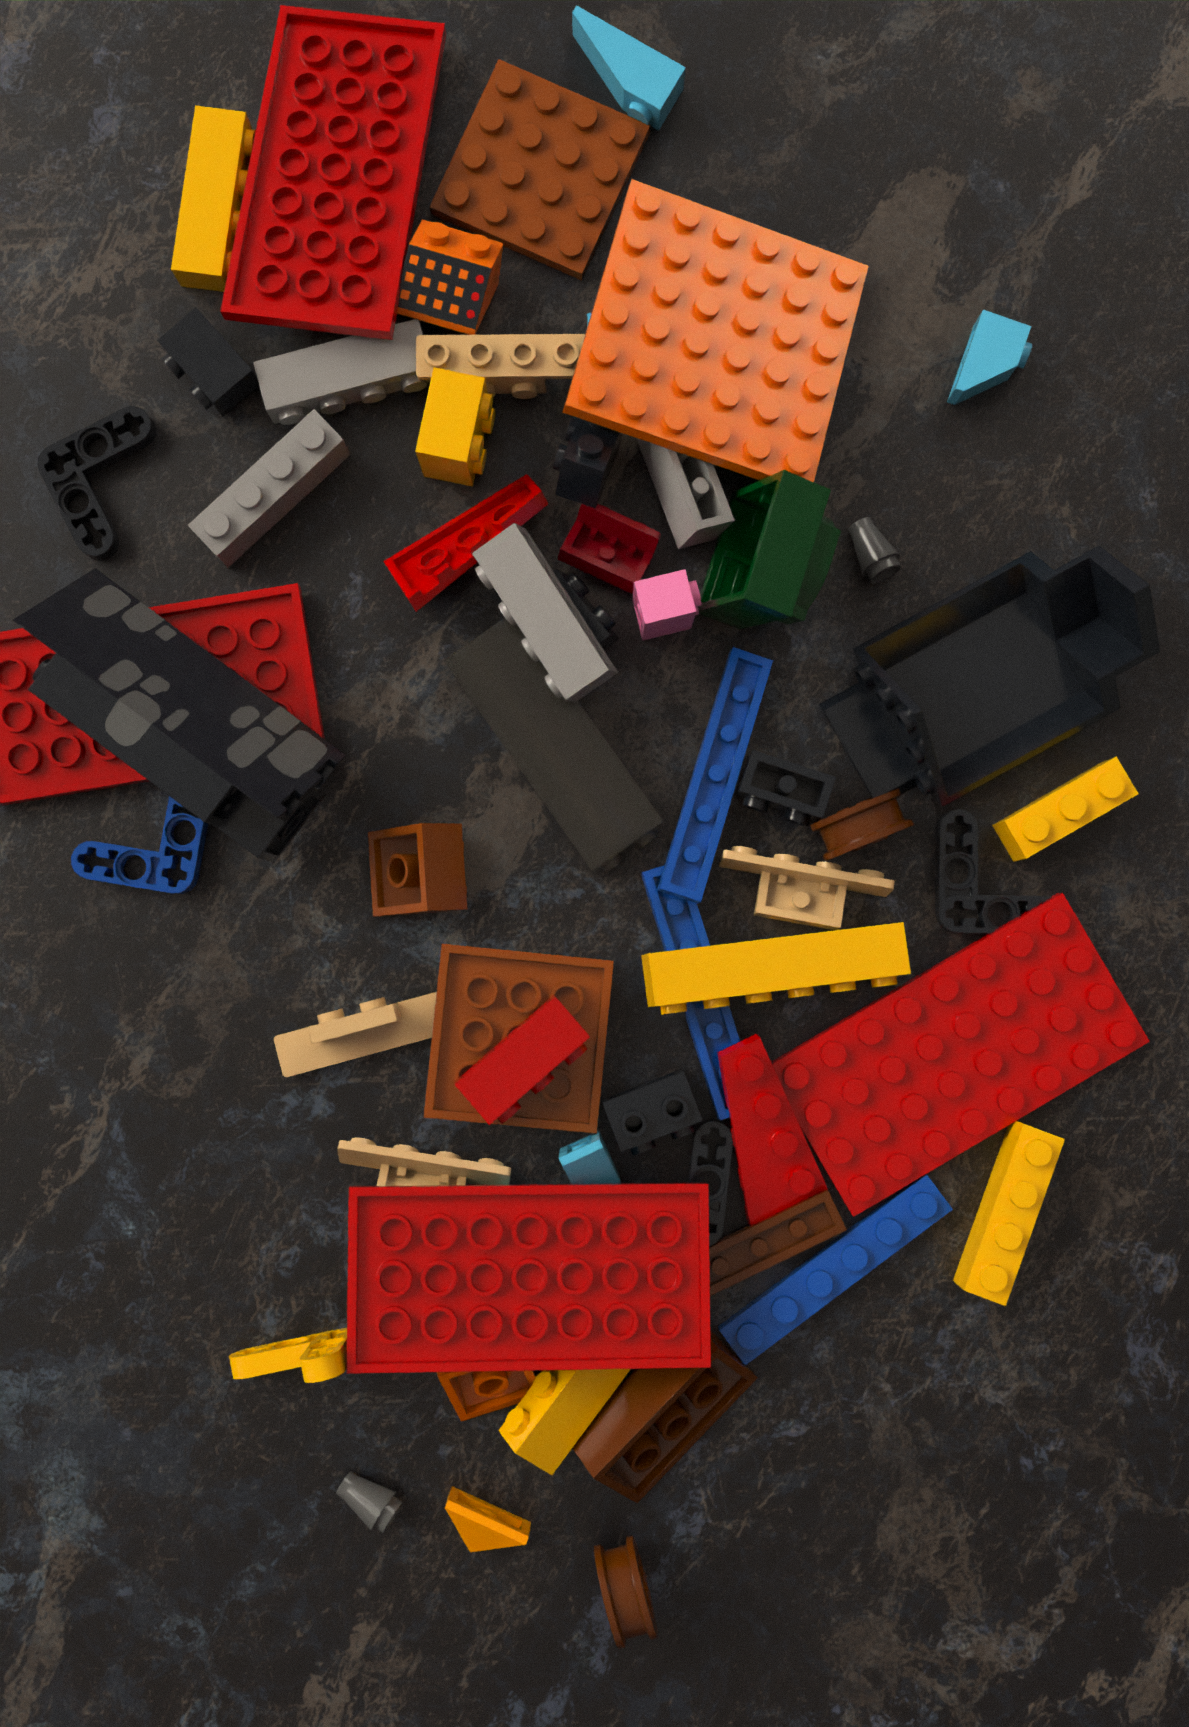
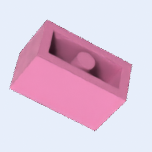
M686 569L634 582L632 602L642 641L692 628L695 615H699L698 606H701V598L696 580L688 581Z

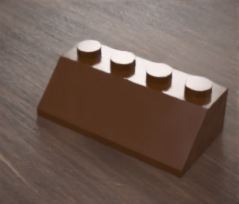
M710 1330L711 1368L635 1369L617 1387L572 1449L593 1479L638 1503L758 1377Z

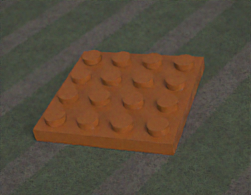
M498 59L431 202L430 212L436 217L472 233L501 242L506 248L582 281L649 137L650 125H646L635 118Z
M442 944L424 1118L487 1123L457 1089L454 1081L547 1000L555 996L590 1036L584 1042L588 1049L569 1066L563 1060L551 1071L555 1078L539 1093L535 1095L529 1090L517 1101L521 1108L506 1122L501 1124L496 1119L491 1124L597 1134L614 961Z

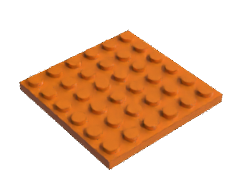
M631 179L562 413L757 480H762L782 470H786L814 482L869 266Z

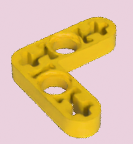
M347 1328L255 1346L229 1355L233 1379H246L298 1367L302 1368L305 1383L321 1382L342 1375L347 1369Z

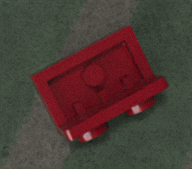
M581 504L577 519L560 548L557 560L633 594L634 582L643 579L654 557L661 533L643 523L612 511L604 505L597 504L596 508Z

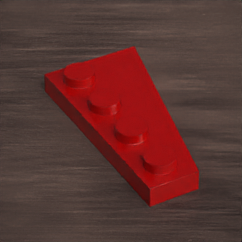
M526 474L383 562L417 612L477 563L472 554L474 551L513 523L520 526L524 525L546 507L548 502L542 490Z
M757 1034L717 1052L726 1106L729 1109L732 1126V1140L736 1149L739 1166L740 1186L743 1189L746 1220L750 1226L828 1189L762 1040Z

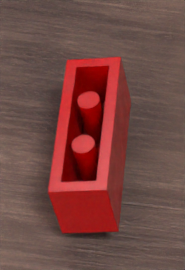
M552 996L454 1081V1085L488 1125L496 1119L503 1124L521 1108L517 1101L529 1090L535 1095L539 1093L555 1078L551 1074L555 1067L563 1060L569 1066L588 1049L584 1042L590 1036L555 996Z

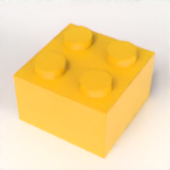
M433 368L415 450L424 477L473 487L475 474H483L487 456V449H483L484 433H492L496 412L495 408H492L493 394H488L484 377Z

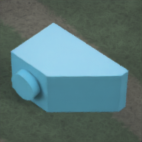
M982 310L973 325L947 403L956 405L1007 381L1016 367L1023 369L1032 349V343L1026 342L1031 326Z
M597 1131V1134L592 1133L560 1148L559 1160L572 1184L621 1183L619 1173L600 1131Z

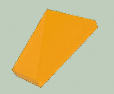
M451 1487L445 1509L470 1552L526 1545L530 1535V1521L460 1489Z

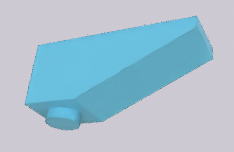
M576 5L572 12L573 37L622 110L627 112L628 116L659 131L684 89L686 67Z

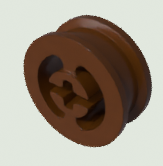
M896 789L873 799H866L856 803L853 807L844 808L836 812V814L810 825L812 832H820L825 843L827 852L822 855L824 860L828 861L850 851L853 853L867 847L869 843L875 844L889 838L888 836L913 826L912 819H904L896 800L902 795L900 790Z
M634 1536L626 1537V1545L605 1550L602 1544L595 1545L594 1556L608 1621L617 1648H625L626 1639L648 1634L651 1640L657 1639L658 1629L651 1593Z

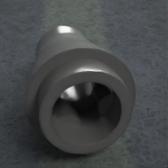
M870 517L862 518L848 528L863 577H868L872 584L892 577L901 569L898 561L900 554L877 529Z
M352 1471L344 1478L336 1492V1495L348 1504L371 1531L376 1528L383 1534L390 1527L404 1503L396 1497V1491L362 1478Z

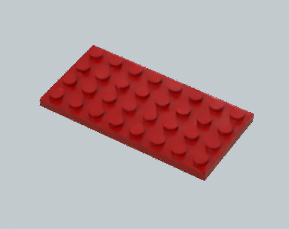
M280 5L220 311L224 320L393 340L398 312L401 274L411 239L447 35L445 23Z
M298 583L148 607L325 739L302 591ZM23 628L0 632V806L149 782V780L28 690L34 682L33 674L35 670L46 659H52L56 652Z
M1063 893L1051 896L1052 898L1040 903V905L1030 911L1024 912L991 934L985 935L771 1061L803 1134L853 1217L1150 1042Z
M708 1183L349 1187L347 1374L711 1368Z

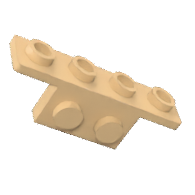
M585 334L418 335L416 337V375L419 380H431L433 368L435 367L484 377L488 394H493V397L495 394H512L515 398L531 399L536 397L537 393H546V379L573 378Z
M733 846L731 850H724L719 862V867L760 874L754 916L830 930H839L841 928L846 890L887 897L894 890L895 884L894 880L884 879V873L876 870L861 869L858 871V874L841 871L842 866L832 862H817L816 866L799 863L800 859L798 857L788 854H775L774 858L758 856L757 850L744 846Z
M437 992L386 1005L385 997L360 1003L361 1013L345 1017L343 1009H338L317 1015L319 1021L317 1025L275 1036L274 1043L283 1076H294L432 1038Z
M352 1138L350 1141L340 1140L337 1148L340 1163L380 1169L377 1186L466 1185V1183L474 1185H510L511 1168L504 1166L502 1162L495 1159L482 1158L475 1162L463 1160L459 1155L446 1151L437 1152L436 1155L420 1153L416 1148L402 1144L388 1148L376 1146L375 1142L365 1138Z

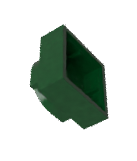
M782 470L732 492L729 507L735 521L718 536L700 594L701 606H698L699 614L737 629H744L773 621L787 625L805 621L807 611L826 579L841 530L835 528L830 518L823 516L831 489Z

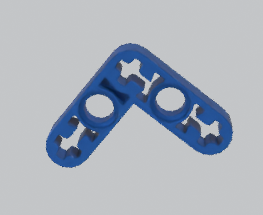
M169 796L159 852L86 841L74 849L71 856V865L74 872L85 879L172 894H185L196 886L199 878L208 823L187 813H177L178 807L183 806ZM182 821H190L196 829L194 840L187 845H180L174 838V829ZM171 848L180 852H192L191 860L182 857L180 868L182 871L187 872L186 880H179L177 887L173 886L174 880L167 877L169 869H176L179 858L178 856L170 855ZM94 849H96V856L115 861L113 868L94 866L91 873L90 865L84 864L85 855H92ZM118 851L119 853L115 858L114 852ZM132 856H140L146 863L144 875L137 880L128 878L124 871L126 861ZM112 871L114 872V877H113V878L110 877V874L112 873Z

